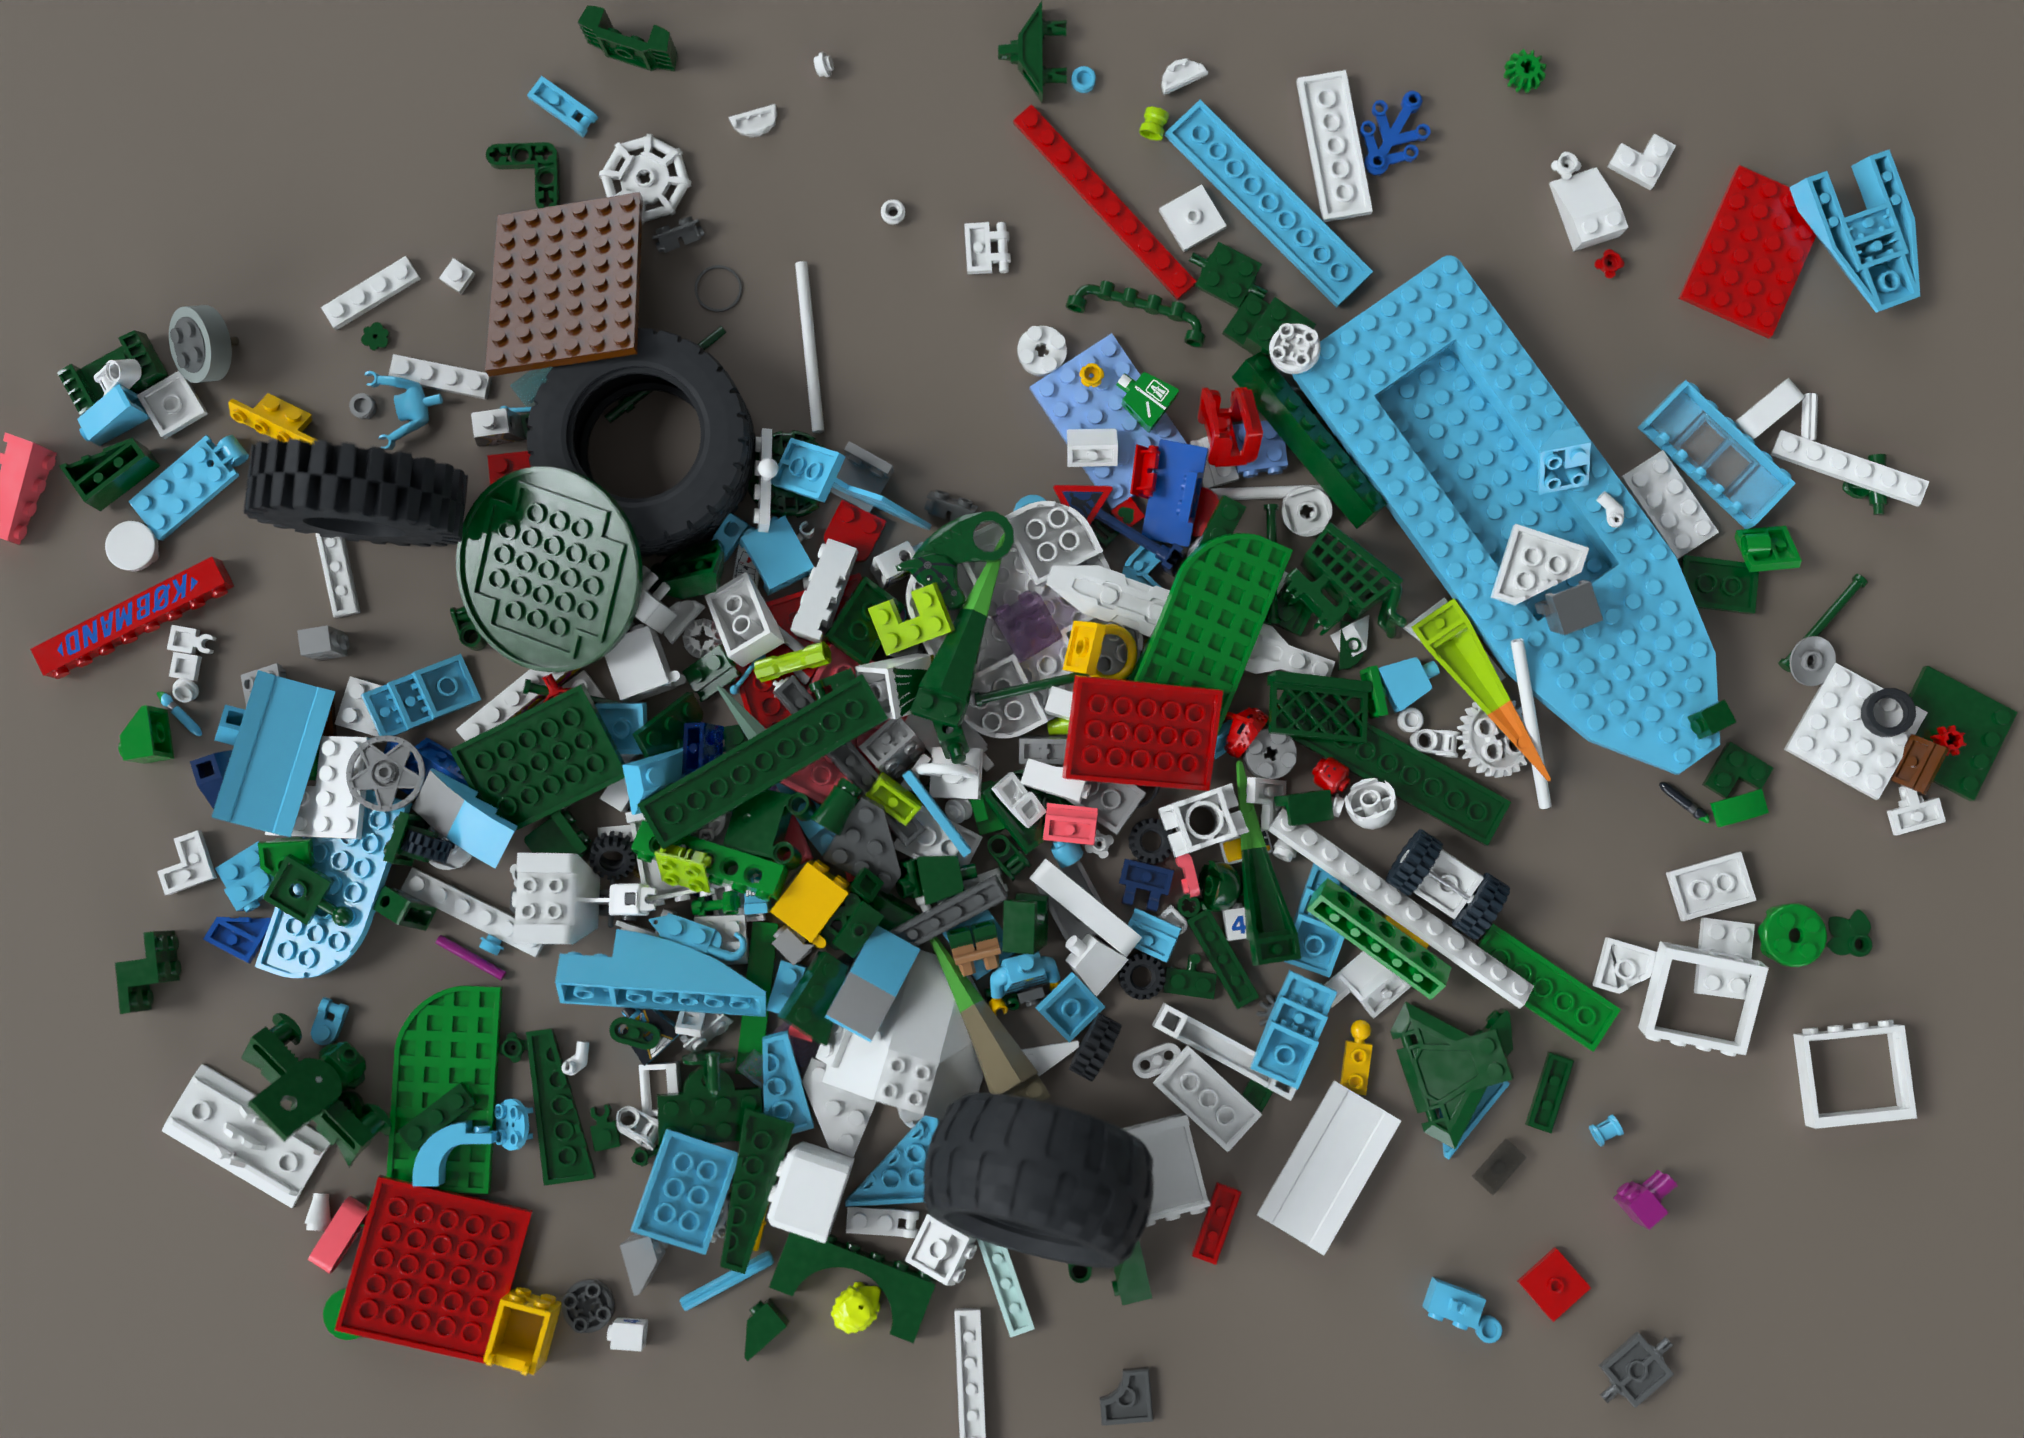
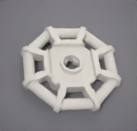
M647 134L642 138L615 144V149L604 169L599 171V178L602 179L606 196L612 197L640 192L643 198L642 225L646 221L671 214L673 216L687 188L691 187V180L688 178L682 158L683 152L680 148H674L653 137V134ZM644 148V152H641V155L638 156H630L628 153L630 151ZM653 148L666 154V156L662 159L652 154ZM623 157L625 161L621 169L619 170V172L614 171L620 159ZM671 163H674L678 177H670L667 166ZM646 173H649L651 180L648 183L642 184L639 176H645ZM613 180H619L622 186V191L617 194ZM670 185L677 186L668 201L664 197ZM657 201H660L663 205L661 207L645 211L646 204L653 205L657 203Z

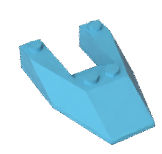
M1890 149L1868 156L1851 166L1867 208L1865 211L1844 217L1828 171L1805 178L1789 187L1798 212L1876 313L1920 297L1915 217Z

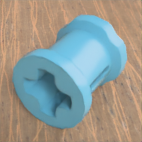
M1613 1114L1596 1126L1593 1124L1589 1126L1593 1138L1601 1147L1605 1145V1141L1624 1134L1621 1125Z

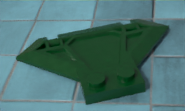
M1405 1001L1390 1033L1393 1040L1401 1038L1403 1048L1396 1051L1417 1113H1426L1428 1121L1421 1123L1423 1131L1451 1148L1456 1149L1487 1087L1514 1079L1499 1032L1496 1028L1470 1036ZM1416 1034L1417 1044L1413 1045L1410 1035ZM1440 1108L1443 1117L1438 1118L1435 1109Z

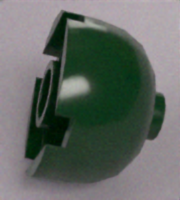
M1210 860L1208 861L1210 864H1204L1199 874L1198 884L1200 891L1202 890L1203 899L1198 898L1205 911L1221 912L1232 908L1239 900L1244 891L1243 882L1234 867L1221 861Z

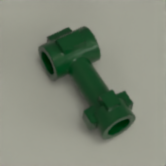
M657 1144L654 1150L646 1149L643 1146L635 1148V1152L631 1157L632 1162L641 1165V1167L649 1164L648 1160L657 1156L660 1147Z

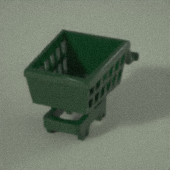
M1329 523L1306 552L1300 564L1316 581H1309L1297 568H1294L1284 580L1287 589L1283 599L1292 595L1293 599L1290 600L1289 605H1293L1301 600L1319 618L1313 629L1316 630L1319 626H1323V630L1319 633L1320 636H1323L1341 621L1346 612L1356 620L1381 601L1383 602L1377 624L1386 633L1388 638H1395L1396 625L1404 627L1407 624V619L1397 613L1402 595L1401 583L1403 579L1332 523ZM1328 534L1333 536L1335 539L1333 541H1330L1327 538ZM1338 542L1345 546L1343 551L1336 546ZM1319 547L1324 550L1320 556L1316 553ZM1352 551L1357 556L1352 559L1347 553ZM1329 556L1334 559L1330 564L1325 562ZM1360 559L1368 564L1365 568L1357 563ZM1341 565L1344 569L1338 574L1335 569ZM1373 568L1380 574L1373 577L1368 571ZM1352 574L1354 578L1347 582L1345 578ZM1383 577L1391 582L1386 587L1379 582ZM1362 583L1364 587L1357 591L1355 587ZM1324 589L1338 603V606H1334L1321 591ZM1372 592L1374 596L1367 600L1365 596Z

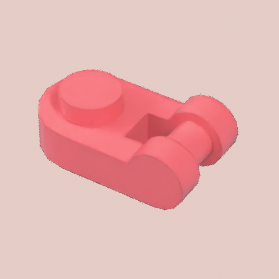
M1187 853L1176 857L1175 863L1178 867L1182 868L1184 879H1181L1183 893H1188L1190 898L1200 896V888L1191 855Z

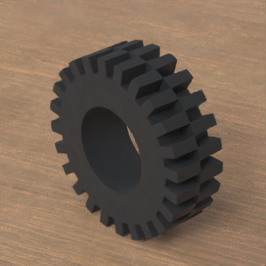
M273 439L269 440V443L260 441L256 445L251 446L244 514H247V517L250 519H257L260 523L274 524L273 527L295 529V532L304 534L318 533L320 537L326 538L342 537L347 538V541L359 542V540H366L373 544L382 545L388 542L398 546H410V544L421 547H431V545L447 546V544L456 545L462 541L468 475H465L461 469H453L454 466L450 464L436 463L435 459L428 457L412 458L411 453L402 451L389 453L385 452V448L375 446L365 449L358 448L354 443L342 442V445H333L326 440H313V444L301 439H289L288 442Z

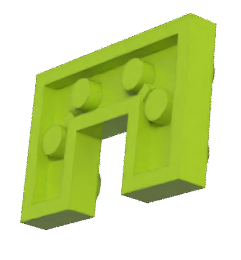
M937 582L911 592L920 615L902 622L893 599L868 608L886 656L955 630Z

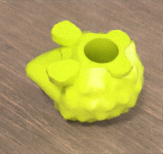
M855 1282L853 1286H848L847 1290L842 1291L840 1296L835 1299V1305H833L831 1312L836 1328L851 1334L863 1331L877 1319L876 1312L880 1310V1287L865 1286L862 1282Z

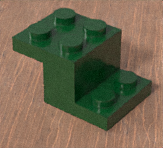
M1250 292L1224 329L1222 335L1252 355L1262 352L1265 356H1270V341L1282 324H1303L1311 329H1314L1316 324L1276 297L1268 304Z
M175 930L144 932L146 958L115 963L120 1014L152 1010L154 995L152 990H150V984L180 981L181 963L177 959L179 940L175 935Z

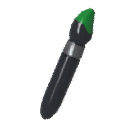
M1666 782L1659 783L1661 790L1681 807L1693 814L1694 818L1705 823L1710 822V818L1705 810L1698 808Z

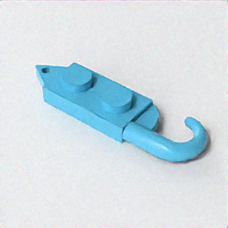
M668 913L666 916L649 919V922L659 933L660 938L693 948L701 953L724 961L733 962L739 960L747 951L746 939L738 932H735L734 936L739 939L740 947L737 951L730 952L721 948L722 937L716 929Z

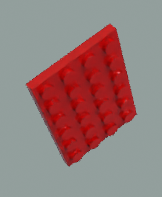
M1741 165L1735 169L1678 299L1768 339L1773 336L1816 237L1813 230L1798 212L1788 186Z
M1075 675L1062 778L1210 791L1223 690Z

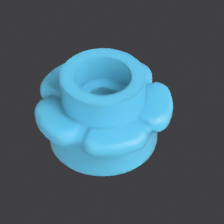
M488 934L487 938H480L482 942L479 947L494 955H498L500 950L504 949L500 945L502 940Z

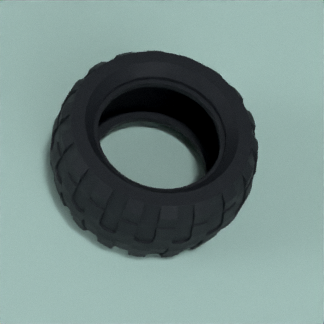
M972 1093L962 1096L948 1106L943 1119L940 1120L932 1134L924 1164L923 1183L925 1188L923 1201L929 1214L937 1221L974 1238L1044 1259L1087 1267L1111 1268L1119 1266V1264L1132 1256L1136 1242H1139L1147 1226L1153 1200V1158L1146 1145L1136 1136L1099 1118L1066 1107L1024 1097L995 1093Z

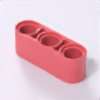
M349 1196L343 1202L316 1244L308 1261L331 1274L338 1267L361 1231L362 1227L360 1224H364L366 1221L368 1206Z

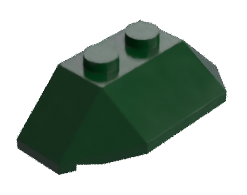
M716 539L695 544L685 550L679 549L676 553L669 555L661 564L659 562L654 564L650 571L658 576V579L649 590L656 591L662 582H665L670 586V590L666 595L679 599L716 592L724 571V551L721 541Z

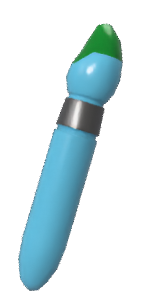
M162 691L157 692L161 704L167 707L191 733L196 736L202 735L198 724L181 707L173 702L169 694Z

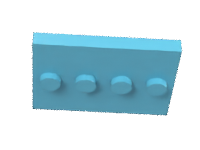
M666 1129L630 1231L706 1255L735 1171L738 1152Z

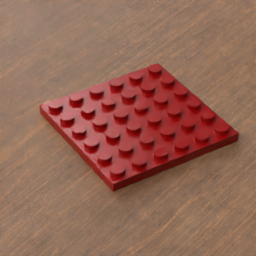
M379 1175L335 1331L486 1364L483 1360L501 1298L511 1290L532 1210L430 1186H412V1182Z

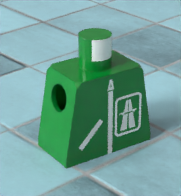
M1143 372L1137 381L1124 373L1116 384L1117 387L1127 393L1122 399V406L1148 433L1155 427L1177 398L1180 391L1176 387L1146 372Z

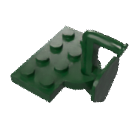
M703 1049L683 1055L682 1061L684 1064L701 1065V1067H698L689 1074L684 1082L683 1092L657 1094L658 1146L660 1147L666 1129L707 1143L740 1141L745 1108L762 1112L760 1086L734 1087V1082L726 1070L719 1067V1063L735 1061L733 1052Z

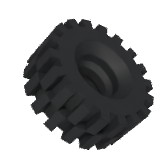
M1098 1013L1081 1041L1069 1070L1091 1082L1094 1081L1096 1075H1098L1103 1067L1106 1058H1108L1122 1025Z

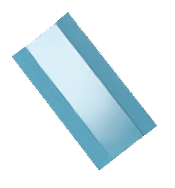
M258 670L211 816L212 818L291 838L335 691Z

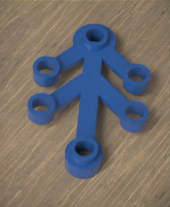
M1409 91L1404 95L1401 101L1402 110L1391 129L1386 116L1388 108L1386 102L1378 100L1373 104L1371 112L1376 117L1383 140L1379 150L1373 136L1376 130L1375 124L1372 121H1365L1360 127V134L1364 137L1368 150L1364 166L1370 174L1381 175L1386 172L1389 165L1403 161L1412 162L1418 156L1419 150L1412 144L1407 145L1402 152L1388 154L1393 146L1416 140L1425 141L1430 135V127L1426 124L1418 125L1416 130L1399 134L1410 114L1417 112L1422 104V97L1418 92ZM1413 97L1417 100V102L1411 103L1409 101V98ZM1381 106L1384 111L1378 112L1375 107ZM1364 127H1370L1372 132H1365ZM1418 130H1424L1426 132V135H1420ZM1412 150L1414 156L1407 155L1406 151ZM1379 159L1381 165H1375L1373 160Z

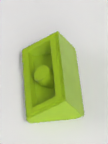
M884 772L879 775L865 795L883 805L885 811L904 826L911 821L922 806V802L918 797Z

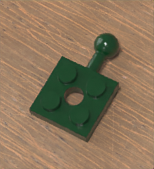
M292 854L286 856L262 898L305 925L311 923L319 908L332 915L333 922L338 926H347L353 920V912L349 907H337L324 899L335 880ZM295 883L303 886V896H298L294 893L293 885Z

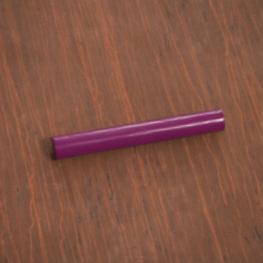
M440 935L436 940L437 945L502 981L505 977L506 971L448 938Z

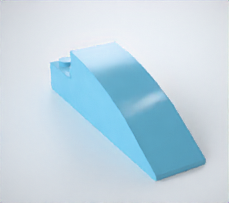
M616 929L612 957H608L605 954L582 955L578 952H569L559 956L555 983L560 1003L766 1017V991L719 960L667 939Z

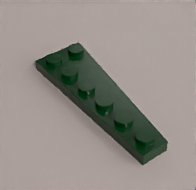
M554 1028L526 1032L544 1186L596 1178L595 1169L568 1077L562 1071L563 1059Z
M745 1108L720 1267L742 1274L746 1273L769 1203V1195L772 1187L775 1185L777 1171L781 1161H783L795 1125L794 1122Z

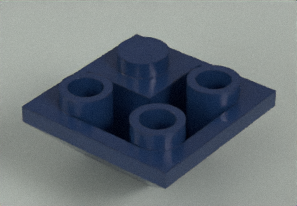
M232 750L213 753L190 761L196 784L213 809Z

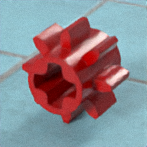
M1955 725L1948 726L1947 729L1944 726L1938 727V734L1930 736L1934 743L1949 749L1946 756L1949 753L1953 756L1959 755L1958 748L1966 746V743L1963 742L1965 733L1955 731Z

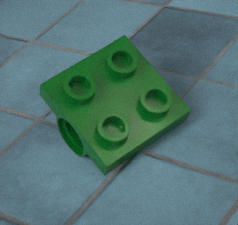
M1786 525L1736 530L1734 538L1749 572L1800 568L1802 560Z

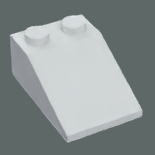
M1597 167L1574 174L1569 180L1561 178L1549 183L1573 252L1618 238L1628 228L1620 203Z
M747 571L719 587L716 592L705 596L727 656L740 666H746L785 643L775 618Z

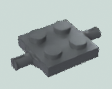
M1638 1332L1633 1334L1598 1365L1608 1376L1611 1384L1600 1396L1609 1403L1619 1393L1633 1407H1638L1674 1375L1662 1357L1668 1349L1673 1347V1344L1664 1337L1654 1347L1648 1344Z

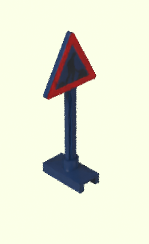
M1053 486L1061 504L1070 506L1078 511L1090 526L1095 519H1098L1155 554V558L1162 561L1161 565L1164 572L1172 577L1174 576L1175 570L1173 566L1177 564L1180 558L1184 560L1186 557L1184 548L1174 543L1171 549L1165 545L1160 546L1103 511L1102 507L1113 491L1112 486Z

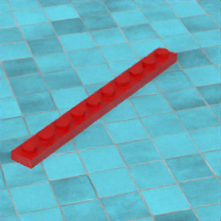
M1032 104L1013 120V124L1177 301L1196 285L1195 279Z

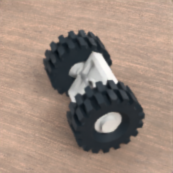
M1419 829L1408 840V843L1404 845L1402 851L1396 857L1397 859L1393 862L1392 868L1388 871L1386 882L1407 896L1414 892L1452 917V926L1472 939H1478L1491 926L1493 920L1497 918L1499 911L1504 907L1503 904L1507 901V896L1510 894V887L1487 872L1484 875L1479 874L1444 851L1441 841L1424 830Z

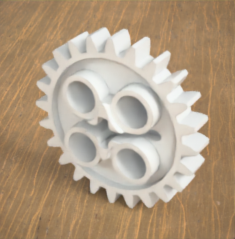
M1513 700V701H1511V702H1512V704H1513V706H1514V708H1515L1516 701ZM1473 702V707L1465 709L1467 715L1460 717L1464 725L1457 726V729L1463 732L1462 735L1456 737V739L1463 741V744L1458 749H1465L1466 751L1462 758H1470L1471 761L1468 766H1477L1476 773L1485 772V777L1494 775L1495 778L1511 776L1512 772H1519V766L1527 765L1524 759L1526 757L1513 743L1512 750L1509 748V741L1511 740L1479 705ZM1517 707L1515 710L1525 727L1524 717L1521 715L1522 707ZM1480 723L1484 729L1483 733L1480 730ZM1488 748H1489L1490 751H1491V756H1490V757H1489L1488 754H1487V749H1488Z

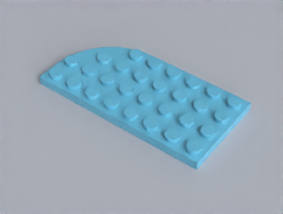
M366 790V801L378 805L375 791ZM395 798L394 804H396V803H398V802H400V801H402V800H401V799H398V798ZM412 803L390 812H380L365 807L361 839L302 837V839L312 838L315 862L312 867L335 880L324 899L337 907H349L353 912V920L347 926H338L333 922L332 915L319 908L311 923L305 925L275 907L255 967L288 978H312L327 974L350 959L368 933L375 914L373 909L375 901L385 885L392 864L383 861L385 856L383 851L385 844L391 839L393 821L399 816L400 811L409 813ZM297 883L293 887V891L296 895L303 896L304 888L301 884Z

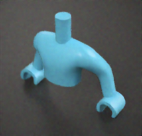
M367 371L364 374L365 376L374 375V381L368 383V386L378 387L381 384L407 390L402 394L394 395V404L400 421H413L404 424L389 435L382 434L379 436L380 440L388 439V445L381 447L387 451L395 447V441L418 430L429 422V406L443 403L441 394L425 397L422 385L418 382L394 376H380L373 371Z

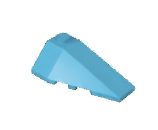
M711 740L623 764L632 815L641 813L637 806L638 803L711 762L710 760H714L713 751L710 752L708 746H712Z

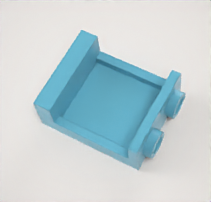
M786 516L779 519L777 517L770 518L768 533L758 532V529L755 527L742 533L739 545L741 548H745L764 582L763 588L768 596L810 575L814 566Z

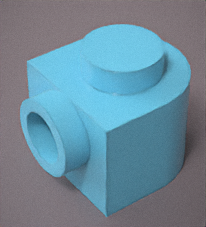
M1054 841L1051 847V852L1060 868L1074 864L1083 855V850L1079 844Z

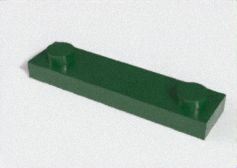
M1203 910L1187 919L1186 921L1235 1008L1238 1010L1259 998L1211 911Z

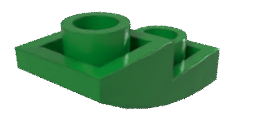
M1762 789L1710 803L1717 827L1738 823L1769 813Z

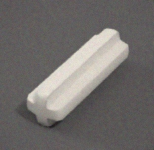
M1806 393L1804 395L1805 398L1802 399L1801 437L1815 441L1817 439L1818 395L1816 393Z

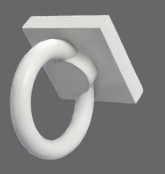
M932 747L931 763H923L917 766L919 774L930 776V795L933 798L981 800L983 749L969 748L970 751L965 754L966 760L960 764H953L951 759L945 758L941 747Z

